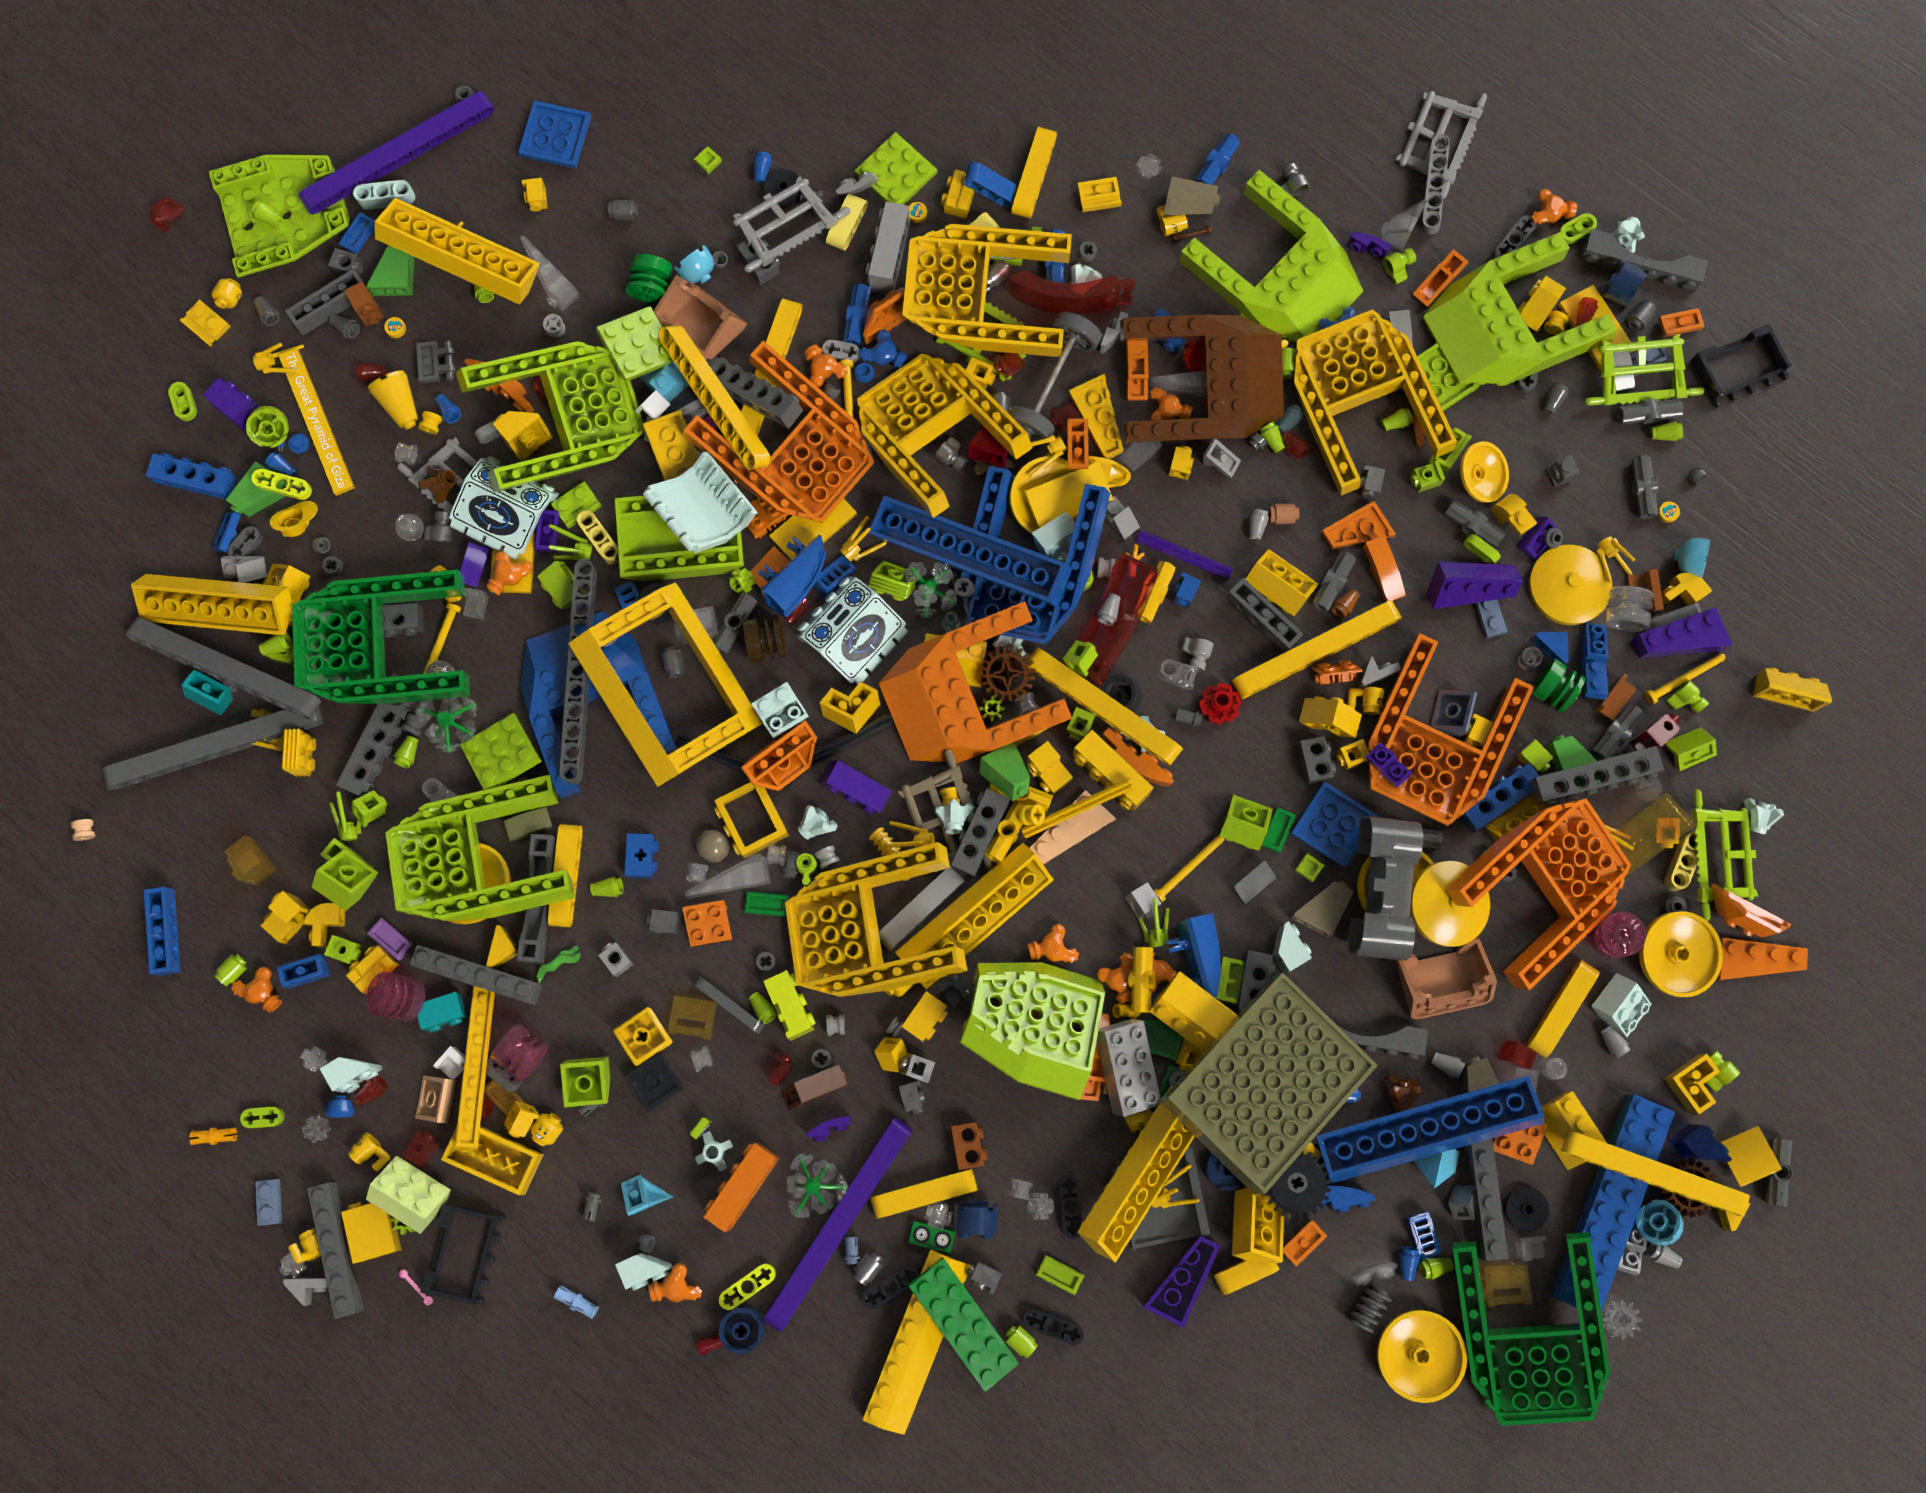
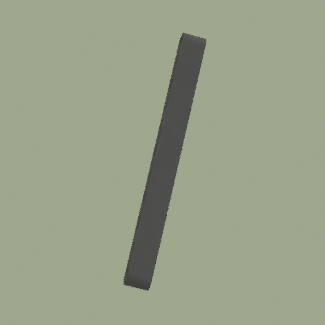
M588 559L577 561L574 567L569 643L579 636L577 634L579 628L586 627L587 631L594 625L597 570ZM585 567H590V571L587 574H581ZM589 587L586 594H580L582 588ZM582 607H587L588 609L585 614L580 615L578 613ZM570 647L568 649L560 776L569 785H577L583 777L590 679L584 669L580 675H574V671L582 666ZM582 688L578 696H573L574 689ZM580 708V713L577 716H571L573 709ZM579 729L577 736L570 737L571 730ZM577 749V755L569 758L568 753L570 750ZM570 770H576L575 776L568 779L567 773Z
M137 617L125 633L129 639L305 719H310L321 703L319 698L305 690L143 618Z
M320 705L310 719H305L287 710H282L102 768L106 789H120L256 746L253 745L256 741L265 743L281 738L285 729L297 730L299 728L303 731L324 723Z

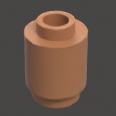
M1294 503L1274 504V506L1269 507V522H1274L1275 524H1295L1296 520H1299V507H1295Z

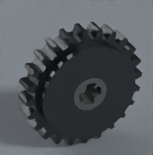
M1302 1151L1266 1194H1263V1197L1269 1196L1270 1198L1267 1202L1268 1205L1272 1203L1275 1205L1273 1208L1274 1212L1278 1209L1281 1210L1280 1216L1282 1217L1288 1213L1289 1219H1293L1294 1215H1297L1298 1220H1301L1302 1214H1305L1306 1218H1310V1211L1316 1215L1318 1213L1317 1206L1321 1209L1325 1207L1322 1200H1329L1325 1193L1331 1192L1332 1189L1328 1188L1327 1185L1332 1181L1326 1179L1328 1171L1323 1172L1322 1170L1325 1163L1319 1165L1317 1163L1319 1157L1317 1156L1312 1159V1152L1303 1155L1304 1152ZM1298 1179L1300 1181L1298 1184H1301V1187L1294 1189L1292 1187L1294 1184H1291V1181Z

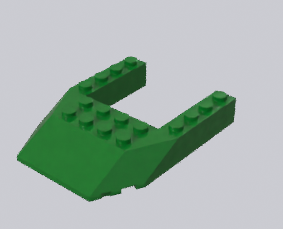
M459 570L332 581L324 589L318 592L315 591L308 595L305 600L296 602L292 605L295 686L337 703L391 704L470 696L469 676L463 670L386 677L383 604L465 596L463 574Z
M1589 1232L1566 1234L1579 1323L1488 1329L1476 1241L1453 1243L1472 1383L1479 1390L1501 1426L1594 1421L1611 1373Z

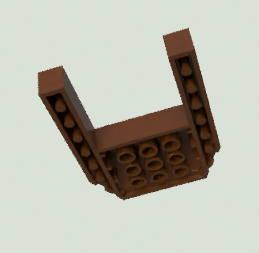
M1241 315L1133 317L1120 320L1121 341L1201 338L1204 418L1129 421L1124 423L1125 444L1212 440L1213 438H1246L1284 416L1282 335Z

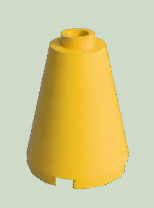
M403 370L387 374V378L383 380L378 378L368 386L370 393L400 428L404 427L405 430L414 427L418 417L406 373Z

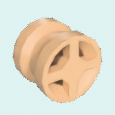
M82 819L71 822V828L74 829L73 840L83 841L95 838V832L92 831L93 820Z

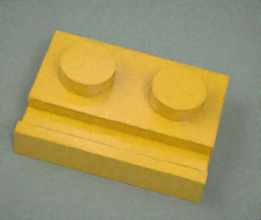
M1117 177L1078 183L1077 187L1082 212L1121 206L1122 202L1120 200Z
M200 299L186 313L187 315L180 319L186 327L210 347L215 340H218L231 327Z

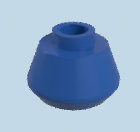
M333 1096V1100L328 1101L324 1111L326 1117L330 1118L352 1117L355 1113L351 1100H347V1096Z

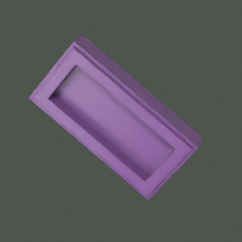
M382 917L367 933L399 961L414 945Z

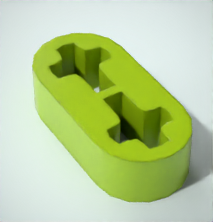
M1469 534L1463 542L1470 552L1486 564H1496L1501 558L1497 550L1475 534Z
M279 1107L251 1108L241 1114L240 1121L246 1128L275 1127L284 1121L285 1115ZM274 1112V1114H278V1118H275L273 1123L272 1119H265V1115H272ZM251 1113L253 1116H260V1120H254L252 1123L247 1118L251 1116Z

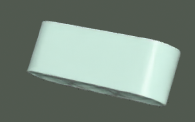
M405 180L361 184L353 190L355 199L366 210L387 208L394 198L408 204H412L415 200V193Z

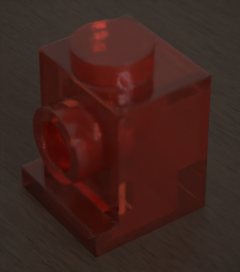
M424 1131L423 1134L416 1133L407 1150L402 1154V1157L419 1167H426L439 1143L434 1141L436 1137ZM419 1144L423 1145V1150L421 1152H418L417 1150Z

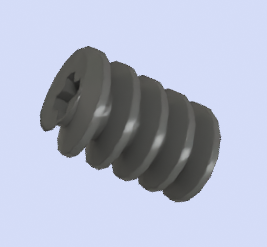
M1369 1281L1368 1284L1372 1289H1364L1368 1297L1360 1296L1359 1299L1363 1305H1355L1359 1313L1352 1311L1351 1315L1355 1320H1347L1364 1331L1373 1333L1374 1330L1370 1324H1378L1374 1317L1383 1316L1379 1308L1386 1310L1387 1307L1383 1301L1391 1302V1299L1387 1295V1291Z

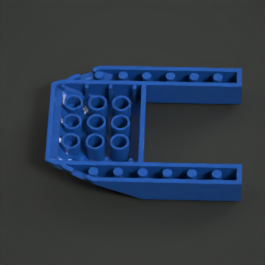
M989 466L973 527L975 530L997 538L1000 536L1009 500V490L1014 475L1008 469ZM1085 484L1066 559V564L1072 568V571L1057 607L962 572L961 578H968L975 585L973 595L967 598L963 597L967 625L1025 601L1033 621L999 635L1046 645L1078 605L1091 574L1111 493L1105 487ZM964 583V584H962V585H963V588L960 589V590H963L964 592H966V591H967V587L969 586V584L966 585V584Z
M604 611L594 614L593 626L609 618V616ZM570 624L526 640L520 682L532 727L556 793L561 798L581 791L579 783L577 785H569L560 776L562 736L554 715L564 712ZM586 627L579 628L577 634L581 635L584 633ZM626 633L605 648L604 646L601 647L625 688L630 687L638 709L666 754L669 755L678 750L637 641ZM577 668L574 671V675H580L583 672V668ZM591 680L589 681L588 702L601 698ZM582 688L574 689L573 696H578ZM574 769L567 773L568 779L575 776Z

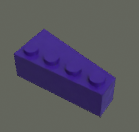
M1716 607L1640 633L1632 639L1640 659L1676 654L1706 653L1708 651L1717 652L1724 651L1732 646Z

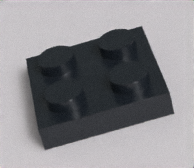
M662 1052L625 1075L646 1112H650L685 1089Z

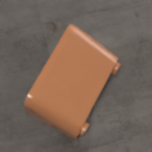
M678 275L675 276L653 311L662 327L682 326L705 360L708 358L712 360L748 324L706 291Z
M1479 938L1459 946L1457 952L1422 960H1418L1416 955L1411 954L1410 958L1406 961L1396 960L1408 1010L1413 1019H1422L1489 1003L1494 998L1497 980Z

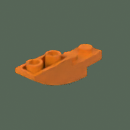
M1147 340L1126 341L1127 401H1147L1149 378Z
M466 359L464 361L467 366L485 363L473 359ZM517 380L484 388L487 392L491 390L495 395L500 392L506 400L510 398L514 402L512 405L519 412H534L531 404L523 397L527 393Z
M1108 728L1102 734V738L1147 782L1165 787L1172 785L1174 781L1172 779L1173 775L1166 768L1162 769L1157 764L1158 760L1151 753L1147 754L1144 751L1138 757L1135 748L1130 744L1126 745L1122 741L1123 737L1116 730L1112 731Z
M1101 1014L1099 1028L1110 1025L1109 1014ZM1097 1042L1092 1064V1075L1089 1076L1080 1098L1082 1100L1099 1101L1102 1082H1106Z

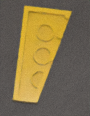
M1105 374L1069 390V395L1082 419H1088V430L1103 458L1111 459L1122 454L1124 449L1116 424Z

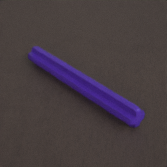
M1140 531L1138 534L1137 542L1225 579H1229L1233 569L1147 532Z

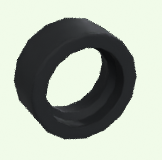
M1115 674L1108 677L1101 686V691L1110 696L1111 689L1116 683L1126 682L1131 687L1132 694L1129 702L1123 706L1130 711L1136 709L1142 697L1141 686L1137 680L1125 674Z

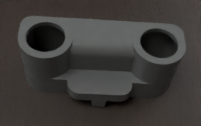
M1373 816L1361 818L1356 854L1367 855L1371 858L1364 919H1350L1348 952L1350 955L1406 961L1410 958L1415 942V924L1410 916L1414 866L1419 862L1423 848V829L1419 822Z

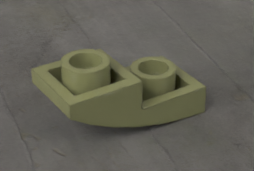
M546 807L520 814L503 822L509 842L530 837L531 833L552 828Z

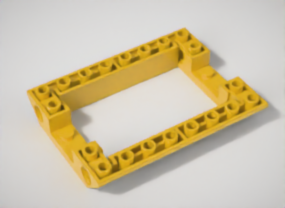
M676 582L656 590L591 627L568 643L657 787L763 724ZM670 608L671 616L734 716L667 755L601 647L604 646L605 648L615 642L620 636L648 620H654Z

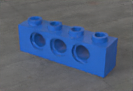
M166 453L152 455L145 475L153 483L225 500L234 490L237 477L228 468H212V465L204 462L195 464L187 458L178 460ZM173 468H176V470L172 474H170L171 470ZM195 472V475L192 478H189L190 475ZM214 477V480L208 483L210 478Z
M1529 763L1524 767L1519 764L1512 769L1511 773L1513 775L1507 779L1505 776H1502L1495 781L1496 787L1491 790L1488 789L1486 796L1460 816L1472 833L1481 829L1533 792L1530 780L1539 777V775ZM1513 780L1520 784L1519 790L1513 787ZM1496 792H1500L1503 795V801L1497 800ZM1479 804H1484L1487 807V813H1482L1479 810Z
M167 887L144 890L149 974L165 976L181 973L175 890Z

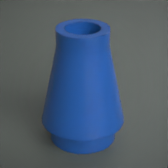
M757 151L756 156H753L754 181L765 183L773 161L771 154Z
M440 394L434 399L445 422L453 424L461 418L460 408L447 399L444 394Z
M273 452L265 460L264 465L269 471L294 477L297 473V470L280 454Z
M1403 1246L1401 1251L1398 1252L1401 1279L1414 1281L1421 1255L1419 1254V1249Z

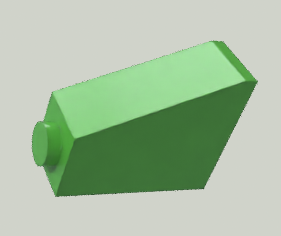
M388 245L367 284L373 296L413 295L414 257Z
M256 461L226 499L231 504L230 509L239 514L243 513L248 517L285 497V495L259 489L252 482L251 477L254 471L257 469L267 470ZM265 476L258 479L260 482L264 480L271 484V480H268ZM284 480L278 481L277 489L285 488L287 482Z
M1564 735L1552 738L1553 742L1547 745L1549 753L1553 756L1552 761L1556 772L1597 762L1573 736L1566 738ZM1594 773L1595 780L1597 782L1601 781L1600 775ZM1574 778V784L1577 787H1581L1580 780Z
M1014 742L981 758L980 774L1010 800L1014 801L1028 793L1030 776Z

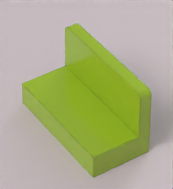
M1702 727L1665 743V747L1674 754L1675 767L1679 771L1717 756L1716 739Z

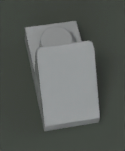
M1216 438L1212 439L1203 455L1204 465L1214 466L1222 474L1232 478L1241 462L1237 456Z
M1114 496L1112 497L1113 500L1108 502L1105 519L1122 539L1126 540L1139 530L1140 526L1129 506L1125 508Z
M223 556L221 558L224 578H238V582L246 583L267 576L264 556Z
M1371 656L1366 663L1358 687L1364 689L1397 675L1401 671L1399 663L1391 665L1388 662L1378 669L1374 658Z
M326 1277L283 1279V1284L303 1306L311 1305L312 1292H326V1288H328Z

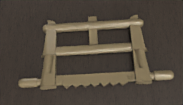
M946 749L944 754L950 769L934 777L930 775L927 779L911 787L905 784L902 786V791H898V793L906 800L915 825L914 827L931 829L939 825L941 826L950 853H948V859H950L953 850H958L953 834L946 833L944 824L939 818L923 823L913 798L914 795L928 790L936 811V807L942 806L936 787L954 781L962 805L972 804L973 799L969 798L970 792L966 791L967 784H964L962 781L963 777L959 764L956 765L952 750ZM980 826L975 827L973 835L977 838L982 837L984 829L980 828ZM911 831L912 835L919 834L918 832ZM971 845L964 848V854L968 857L976 853L975 847ZM984 855V864L987 871H990L995 866L993 861Z

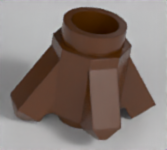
M428 467L427 474L430 475V478L419 481L418 487L423 490L429 489L434 494V500L437 504L444 503L449 490L456 483V476L451 470Z
M1387 1075L1384 1079L1394 1111L1402 1112L1409 1110L1412 1107V1103L1423 1092L1418 1086L1419 1083L1416 1078H1409L1408 1080L1398 1079L1396 1081L1394 1076Z

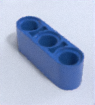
M969 163L964 178V185L1002 207H1011L1017 191V185L980 163Z

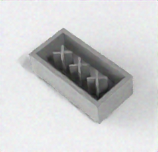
M885 202L884 209H880V227H876L874 236L876 244H872L870 252L872 260L871 263L867 264L866 275H868L867 283L870 284L871 291L882 294L895 290L910 227L909 206Z
M1129 1019L1099 1028L1097 1045L1112 1113L1125 1117L1159 1106L1161 1098L1143 1020Z

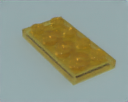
M1668 792L1613 833V835L1634 847L1633 850H1630L1617 843L1631 864L1625 877L1629 876L1696 826Z

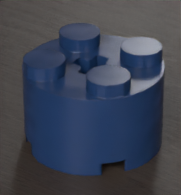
M1622 260L1616 270L1618 272L1612 275L1601 296L1626 309L1648 273Z
M967 1201L964 1202V1206H959V1202L954 1203L953 1231L958 1233L959 1238H971V1235H980V1238L991 1239L993 1234L997 1233V1204L993 1203V1207H988V1202Z
M748 1306L734 1308L724 1316L719 1325L720 1341L727 1350L734 1354L751 1352L762 1342L765 1335V1322L761 1313ZM741 1325H744V1328L747 1329V1332L741 1335V1331H737V1328Z

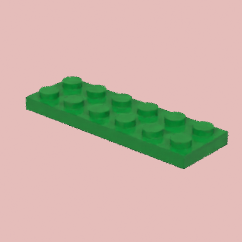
M943 1257L907 1285L984 1392L1019 1364Z

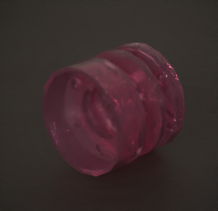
M1616 912L1607 915L1591 930V943L1594 950L1601 956L1608 959H1620L1637 953L1644 946L1646 929L1636 915L1629 912Z
M385 971L373 978L366 995V1004L372 1015L403 1022L414 1020L422 1010L425 1001V989L419 979Z
M522 1024L513 1027L500 1040L490 1055V1059L501 1068L510 1064L507 1073L509 1075L515 1074L514 1079L517 1082H521L537 1069L549 1048L544 1043L540 1045L541 1040L538 1038L528 1043L532 1033Z

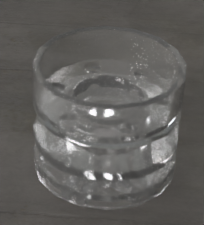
M1615 586L1609 589L1610 598L1607 603L1612 608L1606 610L1604 624L1610 628L1622 631L1640 632L1648 630L1650 628L1651 614L1646 610H1650L1653 607L1651 601L1654 600V593L1648 589L1634 586Z

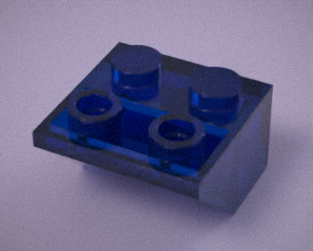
M1687 1124L1668 1140L1682 1158L1712 1162H1730L1732 1160L1728 1155L1729 1150L1722 1143H1718L1713 1137L1715 1135L1714 1132L1707 1125Z

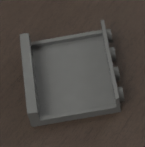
M1192 1147L1187 1148L1170 1176L1188 1164H1191L1192 1167L1163 1188L1168 1190L1178 1188V1192L1170 1195L1169 1201L1198 1198L1200 1201L1198 1203L1170 1206L1164 1209L1161 1206L1157 1208L1151 1206L1127 1246L1131 1245V1249L1135 1250L1136 1248L1210 1235ZM1123 1160L1114 1162L1115 1166L1111 1167L1113 1176Z

